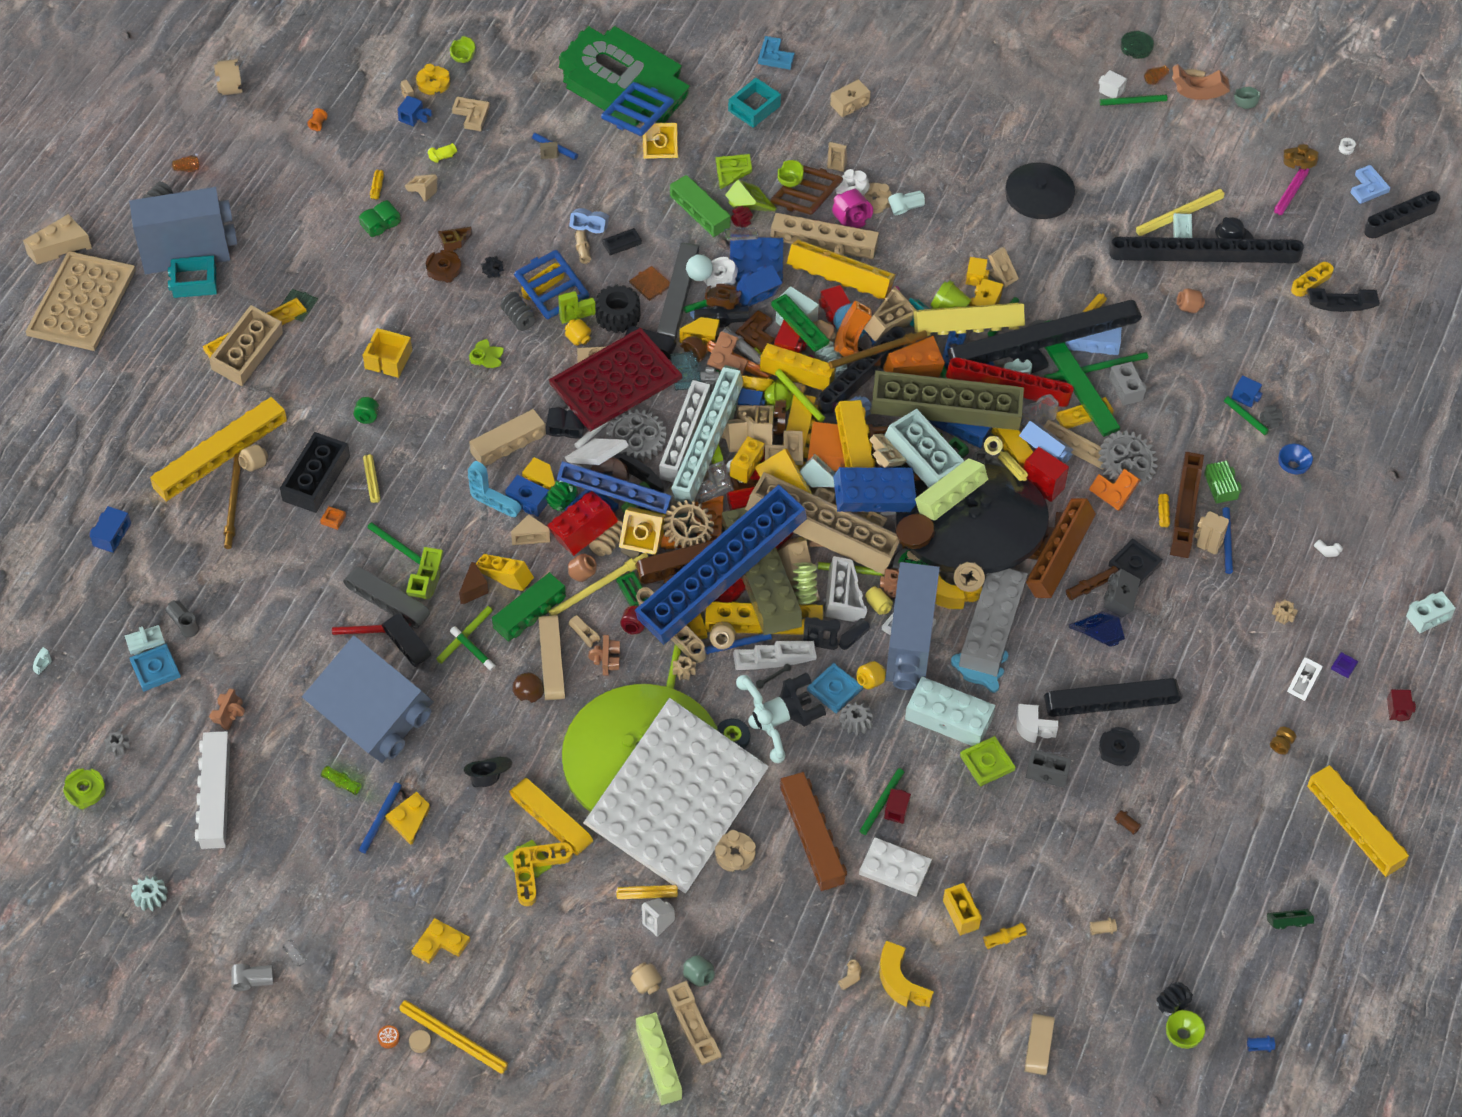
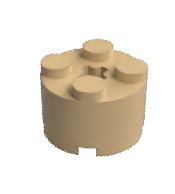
M238 59L217 61V64H214L215 76H219L220 81L216 82L218 93H222V96L242 93V89L238 90V87H241L239 66H235L238 63Z

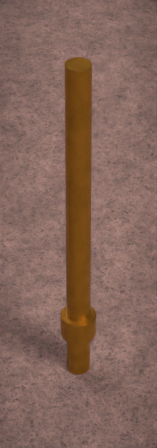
M924 330L915 334L909 333L904 335L903 338L830 361L829 367L833 369L905 344H914L917 340L926 338L927 332Z
M238 453L234 455L227 525L224 527L225 549L232 548V541L236 531L234 523L241 469L238 460L240 454Z

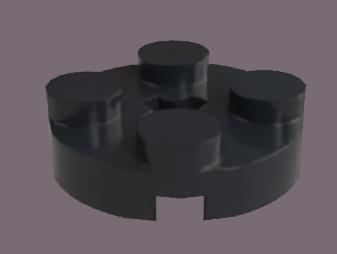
M1111 728V731L1104 732L1100 738L1099 751L1101 759L1113 765L1129 766L1138 756L1140 749L1139 740L1133 736L1134 733L1126 728ZM1120 743L1122 744L1121 746L1124 749L1120 750L1117 749L1115 746H1117V744Z

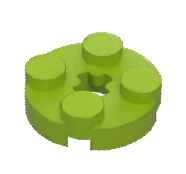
M77 769L71 772L64 781L63 792L66 800L79 809H86L88 806L94 805L106 793L103 777L94 769ZM81 785H84V786H88V785H89V787H88L87 790H85V791H80V790H81V787H80Z

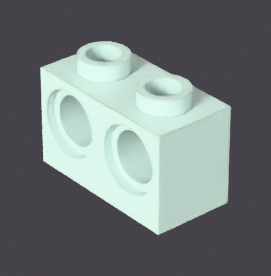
M1441 591L1437 594L1432 593L1428 595L1424 600L1414 601L1409 606L1406 617L1416 630L1422 633L1450 620L1456 608Z

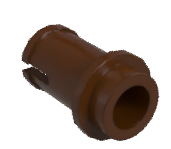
M1121 810L1114 819L1117 821V825L1121 824L1133 835L1142 826L1130 817L1127 811Z

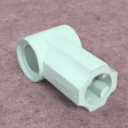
M921 191L904 195L903 193H897L888 198L894 215H900L910 209L925 205V197Z

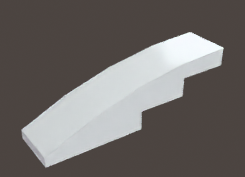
M776 641L775 645H755L754 649H735L733 652L736 670L782 667L785 664L795 665L816 660L817 658L814 641Z

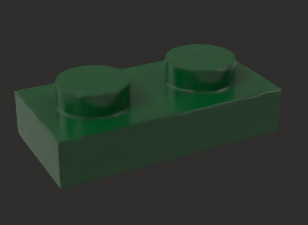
M1308 909L1267 913V921L1275 929H1286L1287 926L1306 927L1307 924H1314V915Z

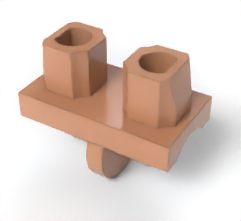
M603 635V650L600 649V646L596 645L588 653L589 659L594 661L595 665H599L600 661H602L603 675H609V670H619L620 657H609V654H620V641L609 640V635Z
M229 689L227 694L219 695L217 703L220 708L219 710H212L209 716L213 723L220 724L224 730H229L236 716H243L245 713V709L242 707L243 700L236 695L234 689Z

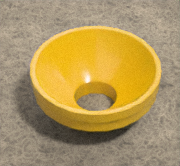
M741 375L745 389L764 393L773 383V379Z

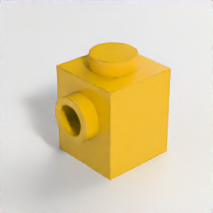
M970 257L966 276L967 285L977 286V284H981L983 278L988 279L989 270L986 269L988 259Z

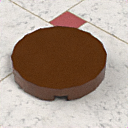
M912 514L904 517L899 522L896 528V535L900 544L910 549H917L930 543V540L935 535V528L933 522L927 516Z

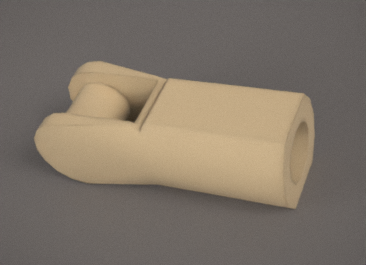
M578 615L570 619L569 626L582 638L588 647H592L594 642L601 640L599 635Z

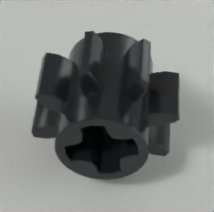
M497 256L485 258L486 262L481 264L482 273L488 275V278L500 277L499 272L504 271L503 261L498 260Z

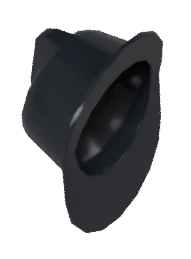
M1225 217L1223 222L1215 228V234L1218 238L1254 239L1253 235L1244 228L1243 222L1235 217Z
M507 757L475 761L467 764L464 767V772L470 776L473 787H488L494 785L499 780L500 773L507 771L512 766V761Z

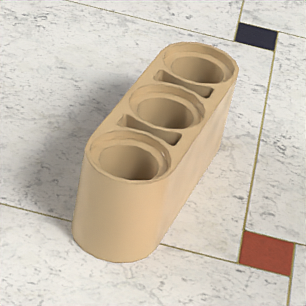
M1033 1013L1024 1072L1046 1076L1054 1017Z

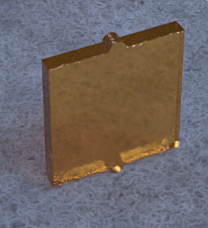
M653 266L643 272H639L637 276L629 280V283L649 301L658 295H662V292L667 290L670 282Z

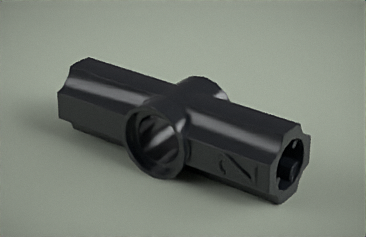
M714 306L709 309H695L694 321L701 317L719 320L720 328L727 327L730 323L746 322L749 319V307L737 306L734 309H726L723 306Z

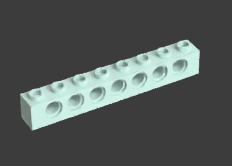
M722 368L673 483L672 492L675 501L684 503L687 500L691 504L697 496L743 386L741 371Z

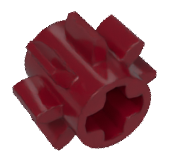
M738 206L732 210L734 214L731 216V220L736 227L746 228L752 224L750 220L753 218V215L749 208Z

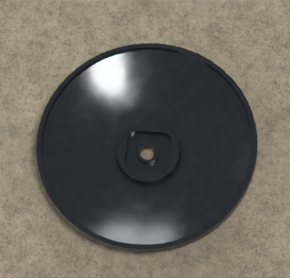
M982 463L985 465L988 480L937 520L931 519L934 524L935 535L928 545L917 549L905 547L924 563L940 567V570L954 573L959 564L962 565L966 562H975L978 566L982 567L984 574L996 573L1012 568L1032 556L1041 546L1047 535L1049 512L1042 493L1028 479L1026 481H1019L1009 469ZM922 480L914 481L917 498L929 487ZM917 504L911 512H896V526L904 517L919 514Z

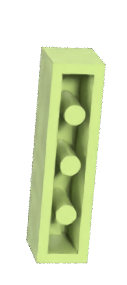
M969 458L915 498L919 514L925 515L932 520H937L988 480L985 465Z
M657 1013L636 1018V1030L661 1105L681 1100L682 1087Z

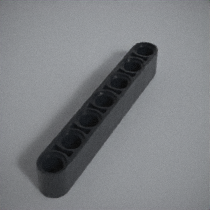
M893 327L870 348L903 338L906 332L902 327ZM904 345L855 361L820 393L818 410L820 412H834L840 401H846L875 374V371H879L885 365L889 353L903 348Z
M1174 678L1055 690L1044 695L1047 713L1051 717L1175 704L1182 699L1178 682Z

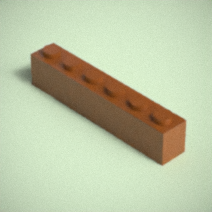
M1087 498L1070 499L1031 571L1026 584L1035 598H1052L1090 527L1096 513Z
M804 772L781 778L780 790L820 890L824 891L844 885L847 870L845 865L840 863V853L837 846H833L832 832L830 829L827 830L825 826L826 818L824 813H820L818 809L819 801L817 796L812 794L810 779H806Z

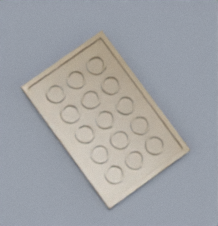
M68 251L27 327L26 335L95 351L136 271L135 266Z

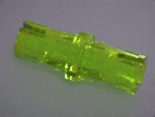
M328 765L321 772V777L333 782L337 788L342 787L353 795H357L362 787L361 783L349 778L346 773H340Z

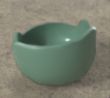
M1250 86L1236 89L1234 94L1235 102L1243 109H1251L1258 104L1260 91Z

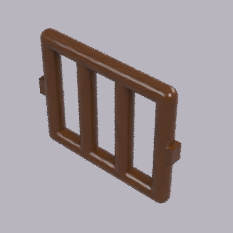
M803 165L804 173L833 182L830 186L803 178L799 185L823 191L820 197L782 186L770 201L772 204L785 207L791 212L795 210L813 215L842 183L843 177L829 173L823 168L818 170ZM787 194L814 203L809 208L780 198Z

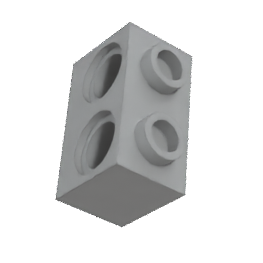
M1128 362L1112 366L1109 379L1122 405L1143 401L1146 385L1141 381L1139 371L1134 367L1133 363Z

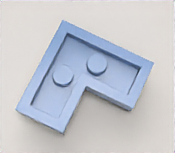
M1368 165L1356 170L1355 176L1362 184L1353 187L1350 193L1362 204L1389 193L1390 187L1375 169Z

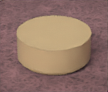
M424 1030L413 1032L409 1037L410 1048L416 1053L426 1052L431 1046L430 1035Z

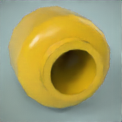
M572 319L565 326V336L575 346L586 345L590 341L591 328L583 320Z
M870 661L860 666L857 670V682L867 690L878 687L885 681V668L876 661Z

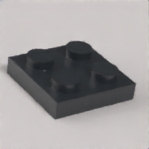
M1132 538L1109 561L1108 566H1114L1118 571L1123 569L1139 578L1140 586L1162 564L1163 559Z

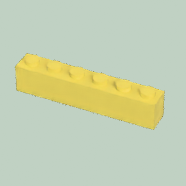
M1023 303L914 310V330L916 333L925 330L927 336H931V332H938V335H947L949 331L962 334L966 333V330L972 329L973 332H984L985 328H991V331H1001L1002 327L1016 330L1020 329L1019 326H1025Z

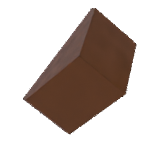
M471 562L459 592L461 604H466L488 594L487 581L474 562Z

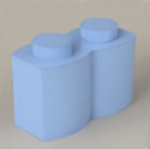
M578 208L571 213L569 226L576 230L587 229L593 233H603L608 228L609 215L600 211L591 212L584 208Z

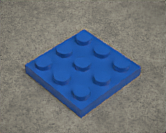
M730 237V260L738 268V274L735 278L736 282H739L741 277L748 272L751 274L757 272L756 270L761 266L766 265L768 267L773 265L783 283V238Z

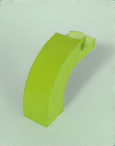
M424 547L417 574H410L406 590L408 596L430 599L433 596L441 573L440 566L444 553L443 550Z

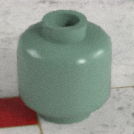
M696 955L685 961L683 975L695 986L702 987L710 984L714 979V966L704 957Z

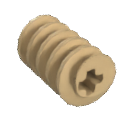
M617 518L618 522L589 544L593 553L598 556L612 554V549H615L616 544L620 542L623 522L619 518Z

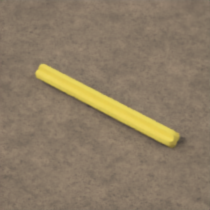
M1222 189L1211 192L1137 226L1136 233L1139 236H1143L1173 222L1174 213L1190 214L1223 199L1225 194Z

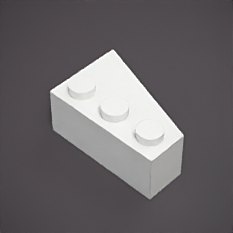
M833 556L828 572L824 617L858 622L861 618H865L867 609L862 600L863 595L858 586V577L853 560Z

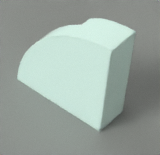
M44 647L37 654L33 664V671L38 675L52 662L49 651Z

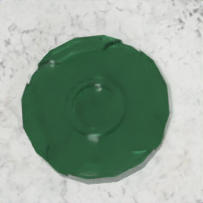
M1131 31L1122 37L1120 47L1125 55H1130L1135 59H1142L1151 54L1154 48V41L1145 32Z

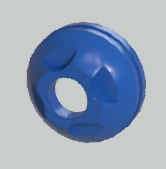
M1288 444L1280 450L1278 462L1284 471L1291 474H1302L1311 467L1313 456L1310 450L1303 445ZM1296 462L1299 467L1292 468L1288 463Z

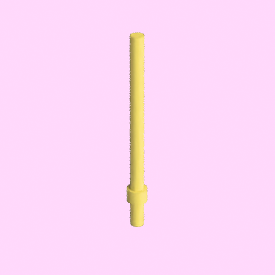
M647 553L624 562L625 565L549 610V615H558L626 572H632L636 569L637 561L648 557Z

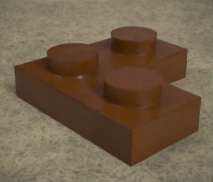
M759 310L735 331V334L742 336L748 345L753 348L756 347L761 353H763L767 343L774 345L775 338L764 332L772 324V318Z

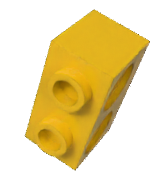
M747 436L731 461L730 477L747 483L755 471V466L763 458L765 443Z

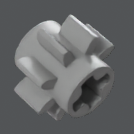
M706 367V372H701V382L710 384V390H713L719 378V372H714L712 367Z
M121 731L110 733L108 739H104L107 753L112 752L114 757L125 755L126 750L130 749L128 735L123 736Z

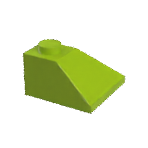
M737 180L725 194L729 199V204L734 208L743 206L744 208L747 207L750 210L775 211L777 209L758 186L741 180Z

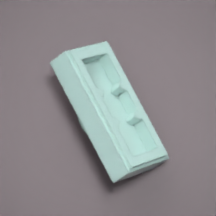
M1174 213V238H1192V214Z

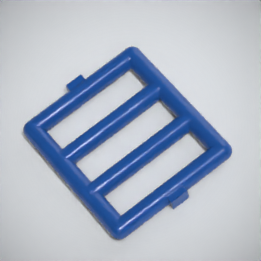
M632 82L601 114V118L616 125L622 131L625 129L643 136L671 107L674 100L659 93L653 87L650 89ZM637 90L664 102L661 107H657L630 94ZM627 100L654 112V114L649 118L622 106L621 103ZM616 110L645 124L638 128L611 116V114Z
M554 250L539 259L536 257L531 260L530 264L514 272V276L546 319L559 314V306L549 311L543 303L571 287L576 286L581 293L577 295L578 302L590 296L587 289L558 250ZM554 258L560 264V267L530 283L523 276ZM564 272L571 279L540 297L533 290Z

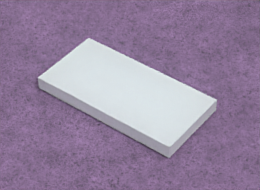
M594 438L567 455L565 459L569 463L600 465L629 445L626 440Z

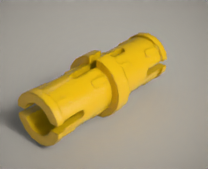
M1023 923L1006 929L1005 927L1001 928L1000 931L994 934L984 936V944L987 949L1003 943L1009 944L1011 940L1026 936V928Z

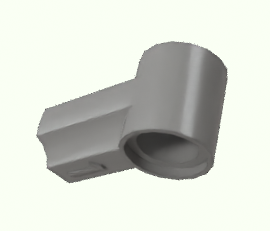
M236 964L231 968V988L235 991H246L251 986L274 985L273 965L250 967L247 964Z

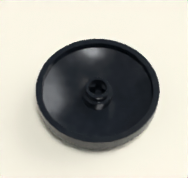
M1029 163L1016 168L1009 175L1006 181L1005 195L1010 206L1018 213L1034 219H1051L1064 214L1071 207L1075 196V186L1071 177L1059 167L1047 163Z

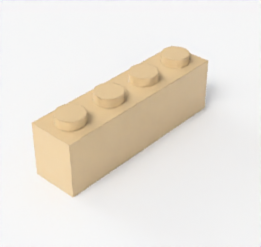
M532 409L469 441L470 452L484 466L490 465L496 460L508 456L511 452L545 436V423L536 411Z

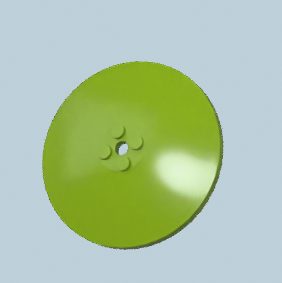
M654 684L622 686L594 698L574 717L563 741L562 766L566 782L572 794L584 808L591 812L669 698L717 730V726L708 712L686 694L669 687Z

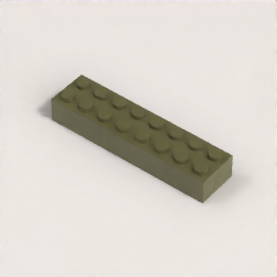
M875 371L871 414L904 417L913 410L918 409L927 420L1019 430L1022 419L1024 387Z
M746 507L722 512V529L724 532L748 512L745 510ZM775 547L741 577L764 635L802 627L801 608Z

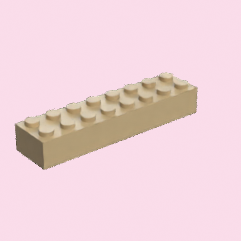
M764 472L750 495L745 510L749 511L779 484L806 510L807 520L793 531L794 533L884 575L885 569L888 568L900 543L895 533L851 512H837L836 505Z

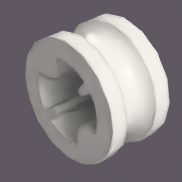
M1343 138L1340 141L1339 151L1345 155L1352 154L1356 145L1355 141L1351 138Z

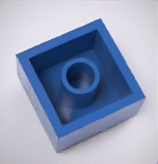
M766 265L761 266L756 270L757 272L753 274L748 272L741 277V280L737 283L736 291H741L740 303L742 306H753L776 294L782 285V281L773 265L768 267Z

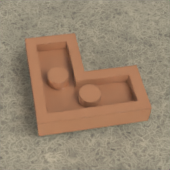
M721 331L707 366L722 371L724 365L738 368L741 371V375H743L748 361L732 355L738 337Z

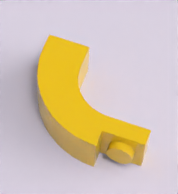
M939 575L935 604L949 609H964V602L979 600L982 586L976 591H963L956 585L945 582Z
M886 941L881 952L879 966L880 980L885 991L902 1006L907 1007L910 1000L918 1006L930 1008L934 991L909 982L901 972L900 967L905 957L906 948Z

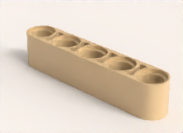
M641 588L637 592L636 596L639 606L644 602L642 601L644 598L654 594L650 588ZM687 625L671 638L687 657L690 656L691 661L701 663L706 659L707 654L704 643ZM688 636L686 640H680L681 637ZM695 649H701L699 653H693Z
M558 615L541 616L538 618L545 700L565 699Z

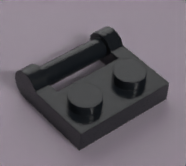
M806 617L803 641H814L815 647L836 650L839 646L837 635L840 629V622L837 619L825 621L815 617ZM824 630L830 631L829 639H824Z

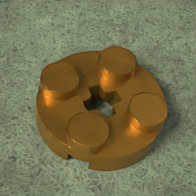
M1306 144L1285 149L1284 164L1294 169L1295 166H1301V169L1312 168L1317 165L1319 152L1309 148Z

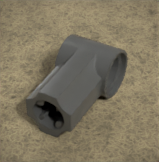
M173 600L168 603L165 611L179 627L182 635L187 638L195 636L198 633V625L194 614L190 613L179 600Z

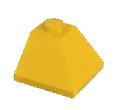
M677 123L653 124L643 135L644 159L678 158Z

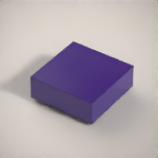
M1341 652L1333 663L1331 670L1349 678L1358 661Z

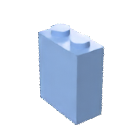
M1029 421L1019 435L1036 449L1038 447L1042 448L1063 463H1067L1073 455L1071 453L1073 448L1036 422Z

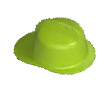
M780 379L775 380L765 390V405L774 406L775 409V400L784 399L786 400L787 412L792 405L793 393Z

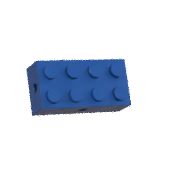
M839 467L833 476L837 512H911L916 505L913 468Z

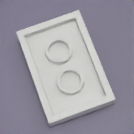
M874 837L859 870V875L917 897L932 859Z

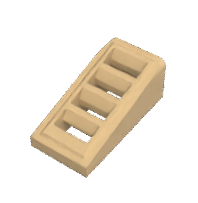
M829 142L827 168L844 172L847 165V148L845 145Z

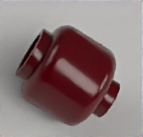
M638 606L627 607L622 615L620 624L622 629L628 634H639L645 628L636 616L635 609Z

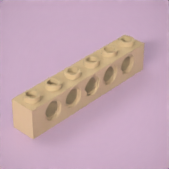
M775 213L770 238H783V242L789 244L798 239L832 252L835 247H838L839 252L840 247H843L844 254L874 260L879 232Z

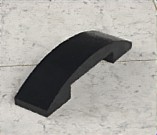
M1307 288L1310 305L1322 310L1352 312L1380 305L1377 290L1359 289L1357 294L1326 293L1325 289Z
M621 453L613 456L622 460L627 465L629 474L647 483L651 489L655 488L664 492L662 481L644 463Z

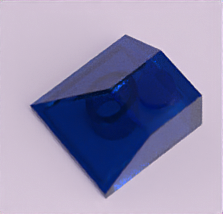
M1103 611L1069 624L1070 629L1108 647L1116 646L1119 644V641L1125 639L1120 618Z

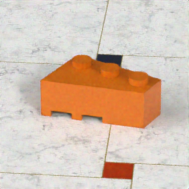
M934 336L889 353L883 369L885 372L938 378L945 362Z

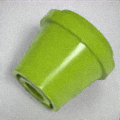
M949 280L948 282L944 281L930 306L933 307L932 309L969 306L972 299L954 285L955 282Z

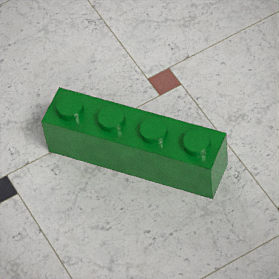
M549 572L492 617L493 629L508 642L513 638L519 637L523 630L535 624L538 617L546 615L552 607L560 604L565 599V585Z

